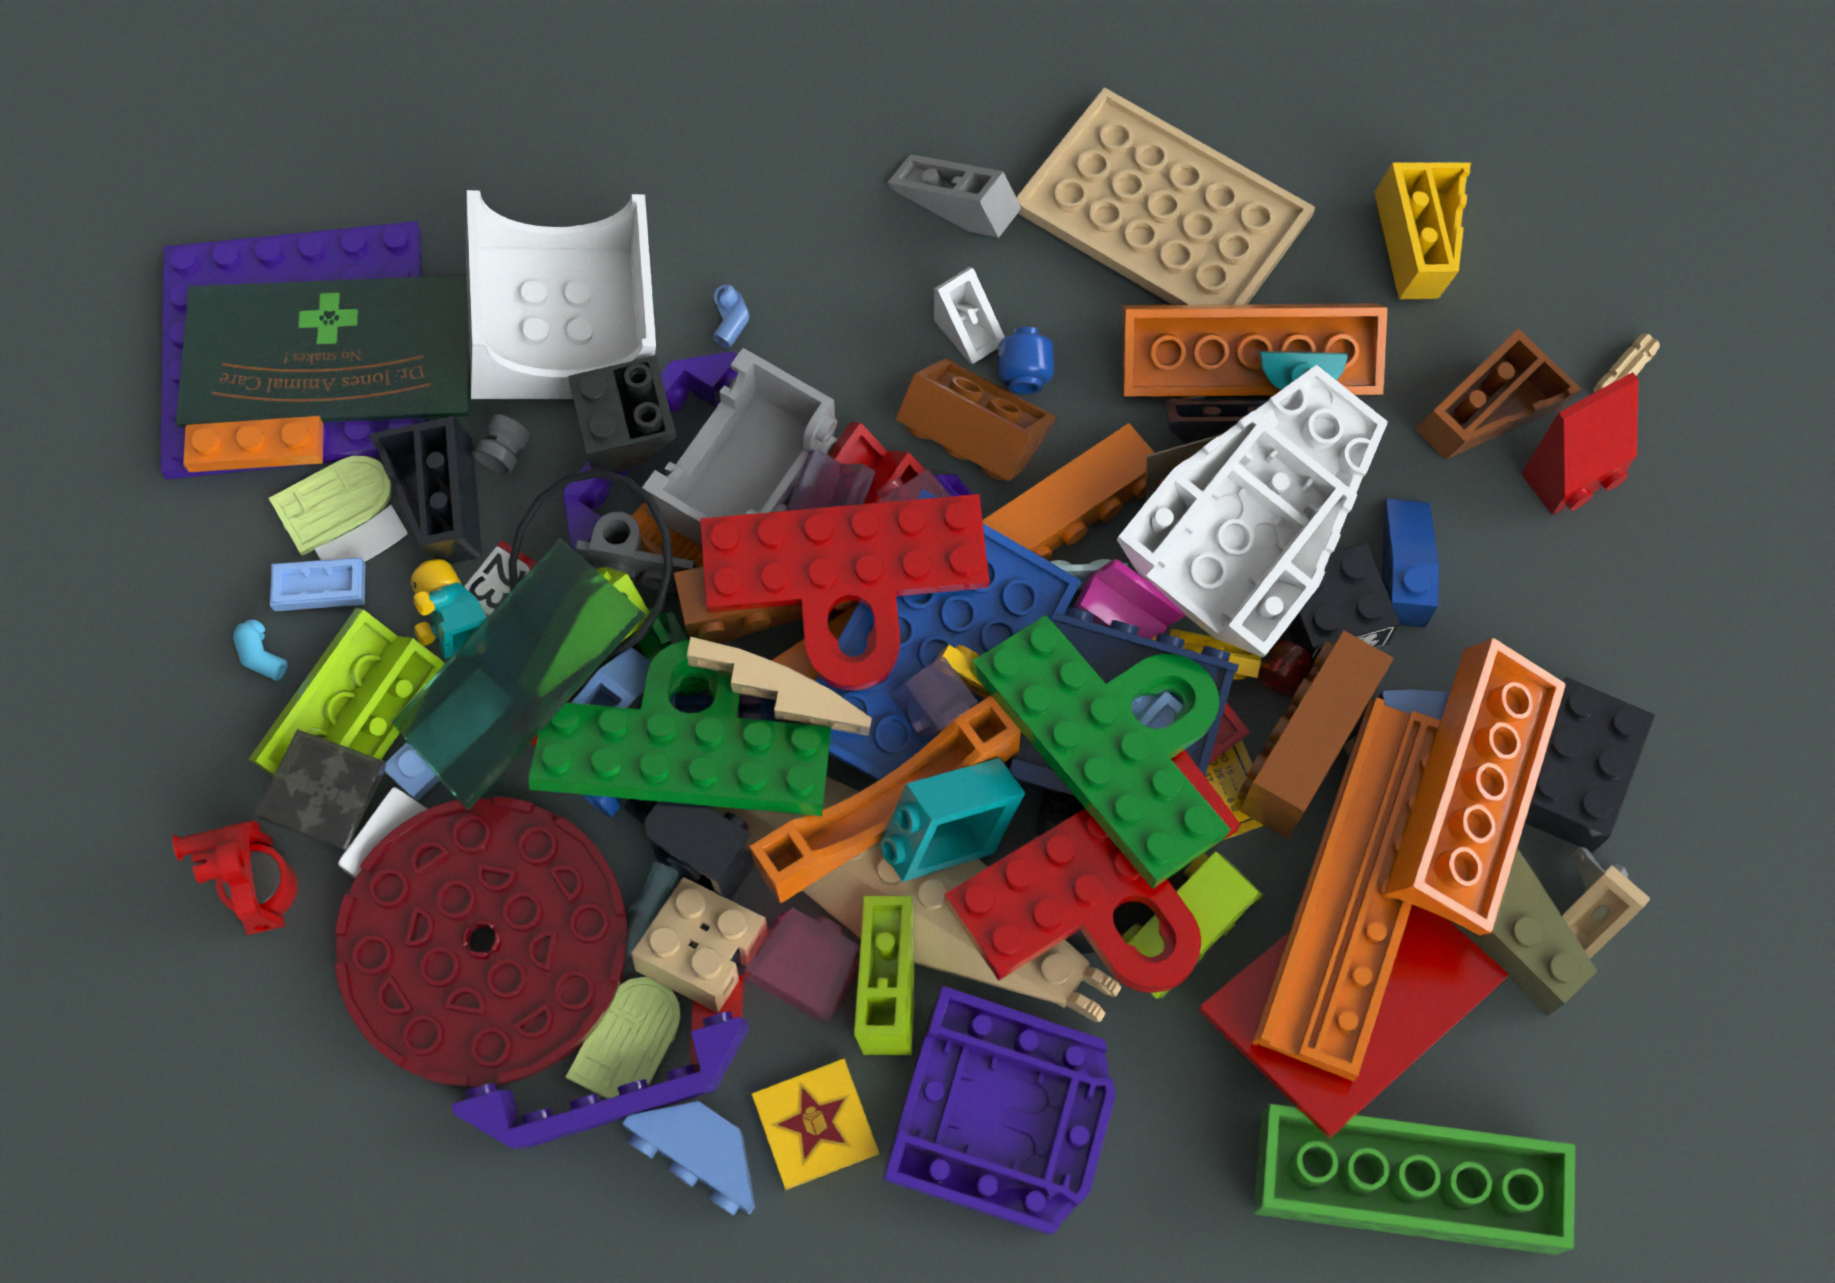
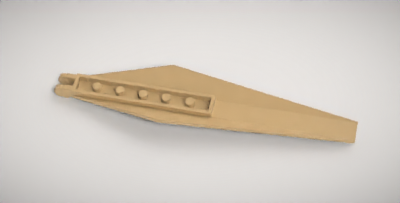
M826 776L823 810L854 796L860 791ZM709 806V808L722 816L726 812H730L745 821L750 826L748 832L752 835L753 843L791 820L809 816ZM879 841L802 890L806 896L860 940L864 896H912L914 964L1053 1002L1063 1008L1068 1006L1096 1023L1101 1022L1106 1013L1098 1003L1075 992L1081 981L1083 980L1101 993L1111 997L1117 996L1122 988L1115 979L1097 968L1090 967V962L1066 940L1058 943L998 981L943 901L945 893L988 868L980 859L902 882L892 865L888 864L884 859L882 851L878 846Z

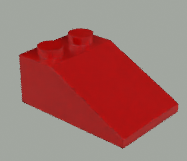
M1632 372L1558 412L1521 474L1552 515L1566 507L1570 511L1576 510L1593 497V492L1602 487L1606 491H1610L1628 478L1629 474L1626 471L1637 457V376Z

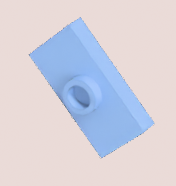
M362 557L271 564L270 606L274 611L365 605L366 564Z

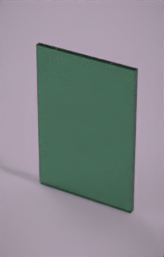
M559 538L392 721V724L403 735L407 744L415 749L446 785V789L452 792L458 801L470 810L646 614L628 599L626 593L620 592L583 559L581 553L574 551L566 542Z

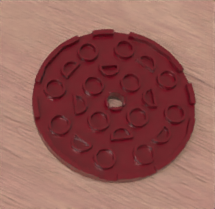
M494 796L493 799L467 801L465 799H457L427 809L403 822L373 848L361 863L360 868L362 869L355 878L348 895L344 894L335 928V934L337 935V963H335V972L345 1006L361 1033L381 1054L410 1073L432 1082L464 1088H475L495 1083V1086H501L525 1080L549 1069L575 1051L593 1033L613 1003L622 980L628 952V921L622 892L614 873L598 848L579 828L564 817L537 807L531 802ZM481 927H488L494 930L495 941L489 952H474L470 947L472 933Z

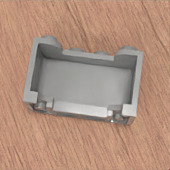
M742 348L731 363V369L738 372L737 377L734 378L729 387L723 386L720 391V404L675 465L671 462L665 467L666 476L654 470L642 487L645 492L655 499L667 527L701 547L700 518L789 511L788 505L796 494L800 495L814 475L812 471L819 460L824 461L838 441L833 436L837 425L834 399L745 348ZM646 504L648 515L654 518L648 505Z

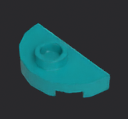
M1258 351L1262 371L1270 383L1280 390L1287 387L1316 365L1337 381L1344 371L1348 354L1345 352Z

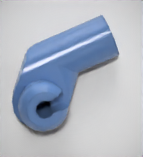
M725 284L719 286L713 296L714 301L718 304L717 308L723 321L713 334L712 339L720 347L730 349L748 323L749 312L741 293L735 290L733 286Z

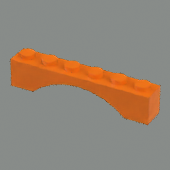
M992 696L986 698L954 718L918 753L873 785L838 804L824 809L822 816L809 815L791 820L749 846L756 869L780 904L881 841L907 783L1000 758L1004 763L1020 753L1021 730Z

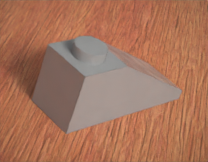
M910 154L887 182L893 191L968 232L996 238L1000 237L1021 210V206L1004 172Z

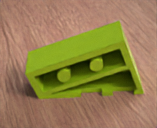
M1216 851L1210 858L1205 853L1201 854L1186 869L1184 874L1189 880L1177 891L1180 898L1195 917L1200 929L1201 951L1196 964L1222 935L1225 936L1236 925L1235 922L1252 904L1256 905L1265 897L1232 863ZM1156 914L1143 928L1138 923H1135L1122 936L1125 943L1135 946L1141 954L1147 957L1157 956L1164 949V942L1158 933L1159 923ZM1171 989L1151 994L1156 999L1163 998Z

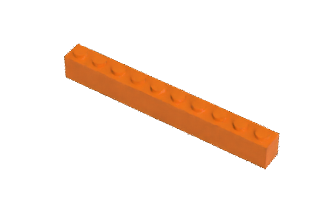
M1128 423L982 520L983 524L1048 561L1053 555L1054 550L1065 543L1070 546L1078 542L1085 536L1088 527L1100 519L1106 522L1116 516L1123 508L1125 502L1134 496L1137 498L1145 496L1147 455L1153 454L1154 451ZM856 607L848 609L828 623L829 630L836 639L841 635ZM805 639L771 660L813 681L817 678V674L813 671L807 658Z

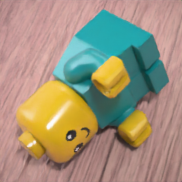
M439 559L425 561L420 564L413 572L410 581L415 592L413 596L414 605L421 615L430 614L434 625L430 626L427 622L415 625L414 632L419 643L427 646L439 638V650L444 659L475 649L487 640L488 618L477 598L461 585L460 579L452 565L445 560Z

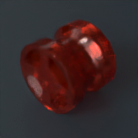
M1279 639L1270 649L1271 658L1269 661L1262 662L1260 665L1258 678L1270 689L1286 696H1294L1301 684L1300 679L1302 675L1310 673L1315 661L1310 653L1301 646L1288 640Z

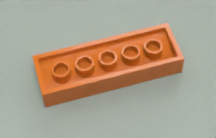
M1378 303L1121 305L1123 348L1122 394L1124 397L1276 395L1281 390L1271 384L1262 371L1258 351L1345 352L1348 354L1344 371L1337 381L1354 395H1383L1388 307Z
M1495 638L1488 639L1463 650L1384 893L1387 896L1440 915L1479 936L1492 933L1566 685Z

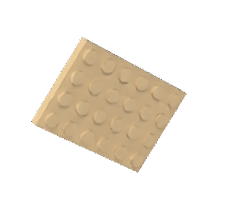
M1105 87L1016 197L1021 206V210L1017 214L1172 305L1248 304L1312 218L1315 210L1313 205Z

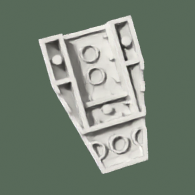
M1316 365L1271 397L1265 404L1242 418L1221 436L1209 442L1192 457L1176 466L1118 536L1117 541L1137 573L1152 583L1188 618L1209 635L1264 657L1319 587L1325 573V566L1330 554L1335 550L1343 523L1348 512L1353 507L1357 497L1356 492L1363 476L1368 471L1388 421Z

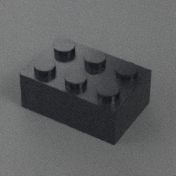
M1565 677L1562 681L1566 684L1525 823L1578 847L1587 848L1588 851L1593 853L1612 834L1655 714Z

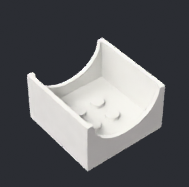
M467 190L466 274L471 399H573L568 376L655 355L656 339L645 195L632 194L628 204L621 211L601 221L570 227H543L507 219L495 213L484 203L480 191Z

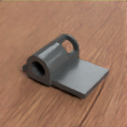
M624 512L605 514L597 521L590 542L577 541L576 551L585 576L595 569L609 567L627 573L635 588L642 590L646 588L659 592L664 573L663 555L645 552L639 526L630 514ZM672 557L673 573L667 593L678 594L674 573L696 568L695 561Z

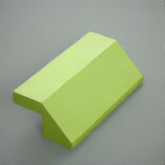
M356 608L254 750L249 760L278 781H281L303 737L378 765L447 664L414 638L397 636L364 609Z

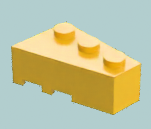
M1392 163L1375 189V199L1399 299H1439L1459 272L1464 227H1461L1463 209L1467 203L1465 186L1466 178L1470 174L1471 163Z

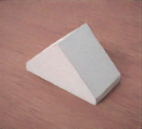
M972 267L966 268L934 289V321L969 363H976L998 348L1000 341L1005 336Z

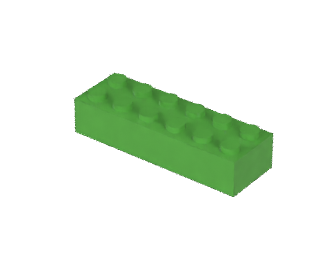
M1269 1104L1260 1115L1254 1200L1255 1215L1558 1255L1574 1249L1575 1144L1358 1115L1352 1118L1333 1137L1328 1139L1297 1107Z

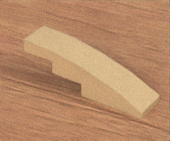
M690 637L687 651L689 666L732 673V692L776 700L775 719L800 724L831 726L832 730L865 736L869 735L872 718L829 688L784 665L747 651Z

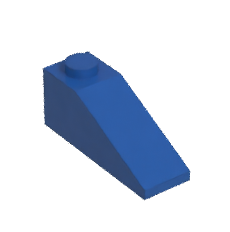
M1386 498L1384 502L1382 581L1400 625L1424 628L1428 625L1438 608L1439 561L1431 504L1428 502Z

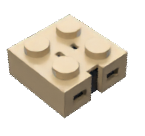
M683 877L631 953L635 971L718 1013L739 981L738 968L741 964L749 966L767 938L766 918Z

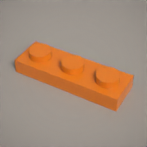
M320 416L186 425L183 465L188 472L320 464L323 463L324 424Z

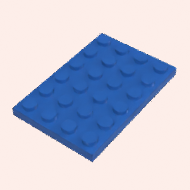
M922 489L917 499L938 497ZM983 524L989 588L896 596L900 631L899 657L891 673L875 686L857 691L842 690L827 684L817 676L815 682L829 688L872 718L868 736L831 729L829 754L876 781L897 769L933 740L954 718L984 700L931 668L940 651L948 645L954 648L957 645H962L981 656L1045 615L1053 622L1055 612L1064 614L1082 580ZM858 602L838 638L840 650L849 657L859 656L865 651L867 636L874 625L872 612L866 605Z

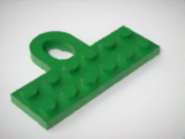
M1047 615L972 661L971 672L1152 889L1226 838L1231 829L1171 760V758L1201 739L1208 732L1219 709V693L1216 684L1209 673L1198 663L1175 654H1158L1142 660L1105 684ZM1162 692H1171L1180 698L1182 709L1175 714L1173 724L1162 729H1152L1144 726L1136 720L1132 713L1131 703L1134 699L1141 696H1156Z
M690 640L671 644L654 657L648 669L641 709L545 701L528 778L530 790L822 816L831 726L738 718L741 694L732 692V673L689 666L687 651ZM696 676L705 679L709 684V694L714 699L713 704L709 708L699 713L688 714L677 710L671 705V697L680 690L685 679Z

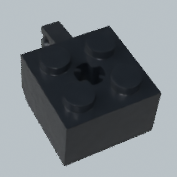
M629 799L624 806L626 814L646 831L658 865L681 879L684 877L731 900L755 866L749 847L754 844L752 835L748 832L750 826L730 812H726L722 816L705 805Z

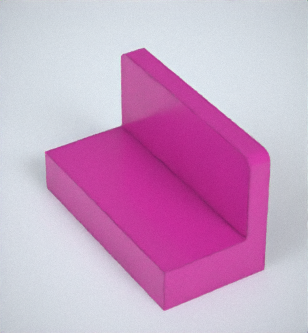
M1117 559L1112 560L1090 574L1073 607L1094 614L1092 623L1110 628L1112 620L1137 626L1139 627L1137 636L1151 640L1158 633L1164 634L1167 626L1182 619L1185 615L1152 583Z

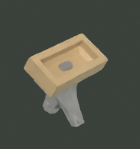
M1579 847L1572 854V858L1582 877L1586 891L1562 914V917L1589 959H1591L1644 908L1651 898L1627 878L1628 873L1625 867L1616 864L1614 866L1611 865L1604 871L1587 848Z

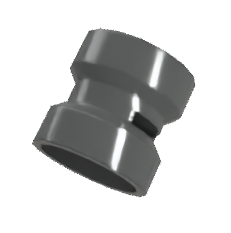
M495 414L486 426V439L477 442L472 451V456L486 469L508 476L513 472L517 464L515 455L518 451L526 448L531 439V434L517 421L507 416Z

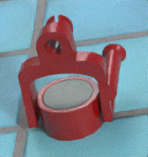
M255 820L183 837L173 834L172 844L178 861H181L184 856L192 854L191 861L193 863L198 862V865L192 866L197 882L201 884L216 879L215 887L220 900L242 921L246 935L285 927L284 918L281 915L291 907L297 895L298 880L293 867L273 848H270L274 846L273 837L261 832L260 826Z

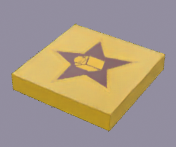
M845 1059L752 1093L785 1190L879 1154Z

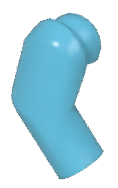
M250 619L245 623L237 625L232 639L240 663L244 667L273 680H280L287 670L288 662L283 658L264 651L262 640L265 638L263 633L265 628L263 624L257 620Z

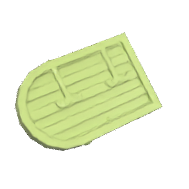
M350 456L269 497L271 504L283 523L284 529L288 531L302 556L315 550L314 548L328 543L369 521L386 508L392 496L393 484L383 468L384 466L379 461L368 456Z
M649 977L633 978L622 983L603 1020L584 1041L565 1078L606 1099L619 1096L617 1087L634 1081L646 1079L648 1087H650L671 1044L676 1039L681 1022L680 1003L672 989Z

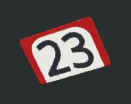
M504 541L497 545L464 586L477 598L488 618L487 624L493 628H497L514 607L510 596L508 567L512 546ZM522 552L519 553L517 560L519 598L522 597L543 570L541 564Z

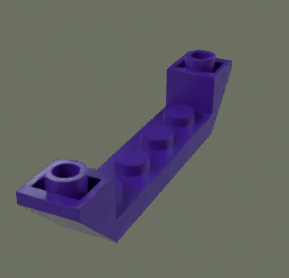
M730 351L670 361L661 372L670 413L672 411L677 412L682 408L688 398L689 391L717 408L721 402V389L724 385L729 387L738 375V372L731 369V363L737 357V354ZM589 461L579 473L591 470ZM630 470L618 472L615 474L625 476ZM601 478L569 483L563 491L571 549L577 566L581 569L583 567L576 551L577 541H591L594 527L602 517L592 509H598L605 502L609 494V488L614 483L612 481Z
M731 1011L702 1019L704 1028L691 1031L701 1071L696 1072L694 1065H688L665 1072L667 1081L648 1087L646 1079L627 1083L617 1087L619 1096L603 1101L600 1100L599 1094L584 1096L570 1101L571 1110L553 1116L551 1108L542 1109L523 1115L524 1125H521L513 1091H496L495 1083L465 1091L467 1100L451 1104L453 1114L512 1149H527L626 1119L628 1115L656 1110L715 1092L748 1033L749 1025L747 1019L741 1017L733 1019Z

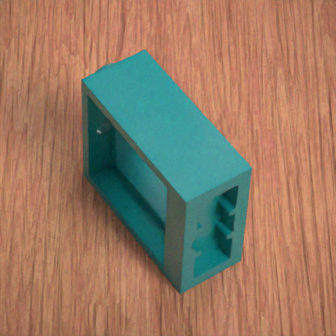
M1000 758L907 783L878 846L882 851L884 859L888 864L892 865L902 882L992 855L1001 842L1025 792Z

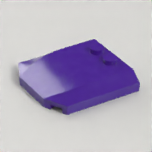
M942 986L939 989L928 1019L886 1159L882 1181L1046 1235L1054 1234L1063 1220L1090 1193L1116 1096L1113 1078L1109 1076L1105 1056L1107 1051L1106 1041Z

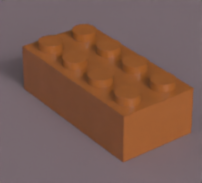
M1344 630L1335 645L1326 641L1313 663L1314 666L1307 678L1303 679L1293 696L1285 715L1281 716L1272 731L1262 754L1259 753L1246 775V780L1239 790V793L1246 796L1239 811L1289 839L1394 658Z

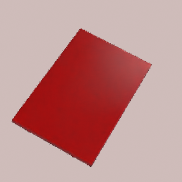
M1412 904L1360 1072L1355 1081L1260 1044H1252L1289 932L1199 1007V1012L1330 1139L1504 982L1509 974L1448 919Z

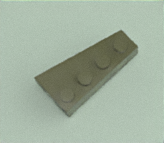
M1518 848L1516 849L1492 933L1479 936L1456 924L1477 946L1509 974V977L1548 1016L1564 1005L1598 972Z

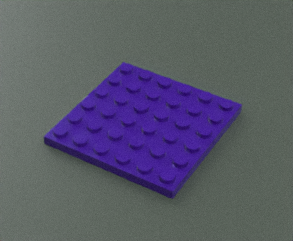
M418 221L164 246L161 473L166 480L291 467L276 466L188 472L183 465L186 425L320 416L324 424L323 463L337 462L350 456L380 457L368 434L428 421L427 386L385 395L330 401H268L211 394L212 392L259 398L325 399L383 393L427 384L421 229ZM340 293L339 310L358 309L357 326H338L337 343L317 344L318 327L299 328L300 311L319 310L320 294ZM335 310L330 312L324 311L323 313L327 319H330V325L334 324V320L337 321L339 319V316L335 315ZM320 315V317H319L320 321H323V319H324V316H323V315ZM324 320L323 324L327 325L328 320ZM359 350H361V351H360V359H361V360H358V359L352 354V360H354V361H351V351L359 358ZM307 354H309L310 356L313 354V364H311V358ZM424 355L423 358H418L414 360L389 365L352 370L322 372L265 371L222 365L223 363L247 367L292 370L336 369L381 364ZM423 365V366H421V368H422L423 376H426V377L420 378V377H421V372H420V368L417 367V366ZM412 368H414L412 370V376L418 379H413L410 377V370ZM402 369H406L405 371L407 377L404 376V371ZM388 370L387 374H388V382H389V384H388V385H385V384H387V382H386V371ZM224 373L228 374V375H229L228 380L225 381V382H221V381H220V378H226V379H227V376H226V375H222V374H224ZM234 375H238V376L241 375V376H246V377H247L246 380H244V379H245L244 377H241V380H243V381H240L241 384L238 383L239 378H240V377H238V376H236V378H235V381H234L235 383H232V382H231V381H233ZM366 375H370V382H372V383H367V382H368V376H366ZM356 376L359 378L358 384H356L357 382H355L357 381V379L352 377ZM360 376H364V377H363V378H364V383H366V384H363V383H362V377H360ZM249 377H257L260 379L261 384L257 389L255 388L258 386V380L256 378L249 379ZM268 378L272 379L269 391L271 392H267L270 379ZM343 378H344L345 381L349 382L348 385H347V383H345V382L342 381ZM284 379H289V380H287V387H289V388H286V387H285V380H284ZM290 379H295V380L293 381V387H295V388L290 387V386H291V382H292V380H290ZM297 379H302V380H300V382H299V388H297V387H296L297 384H298V380H297ZM303 379H308V380H306V384H305V387H306V388H303V385H304V380H303ZM309 379H314V380H312V387H314V388H311V387H310V380H309ZM315 379H320V380H318V386H319V387L316 388V387H315V386H316V380H315ZM321 379H326V383H332L329 391H327Z

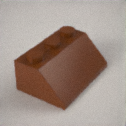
M944 358L914 374L895 420L906 425L907 431L921 439H932L945 446L944 450L949 455L961 460L969 459L982 466V471L989 477L1010 481L1024 471L1054 425L1057 416L950 359Z

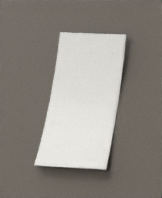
M390 505L359 527L314 549L320 560L362 557L365 562L405 537L408 532L393 506Z

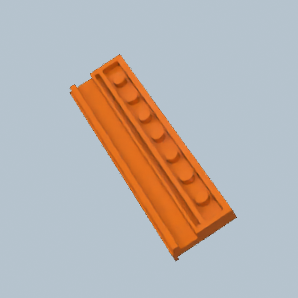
M1377 697L1375 701L1369 700L1365 708L1252 1040V1044H1260L1352 1081H1355L1359 1075L1412 906L1410 903L1387 896L1384 893L1441 721L1413 710L1409 714L1384 705L1385 700Z

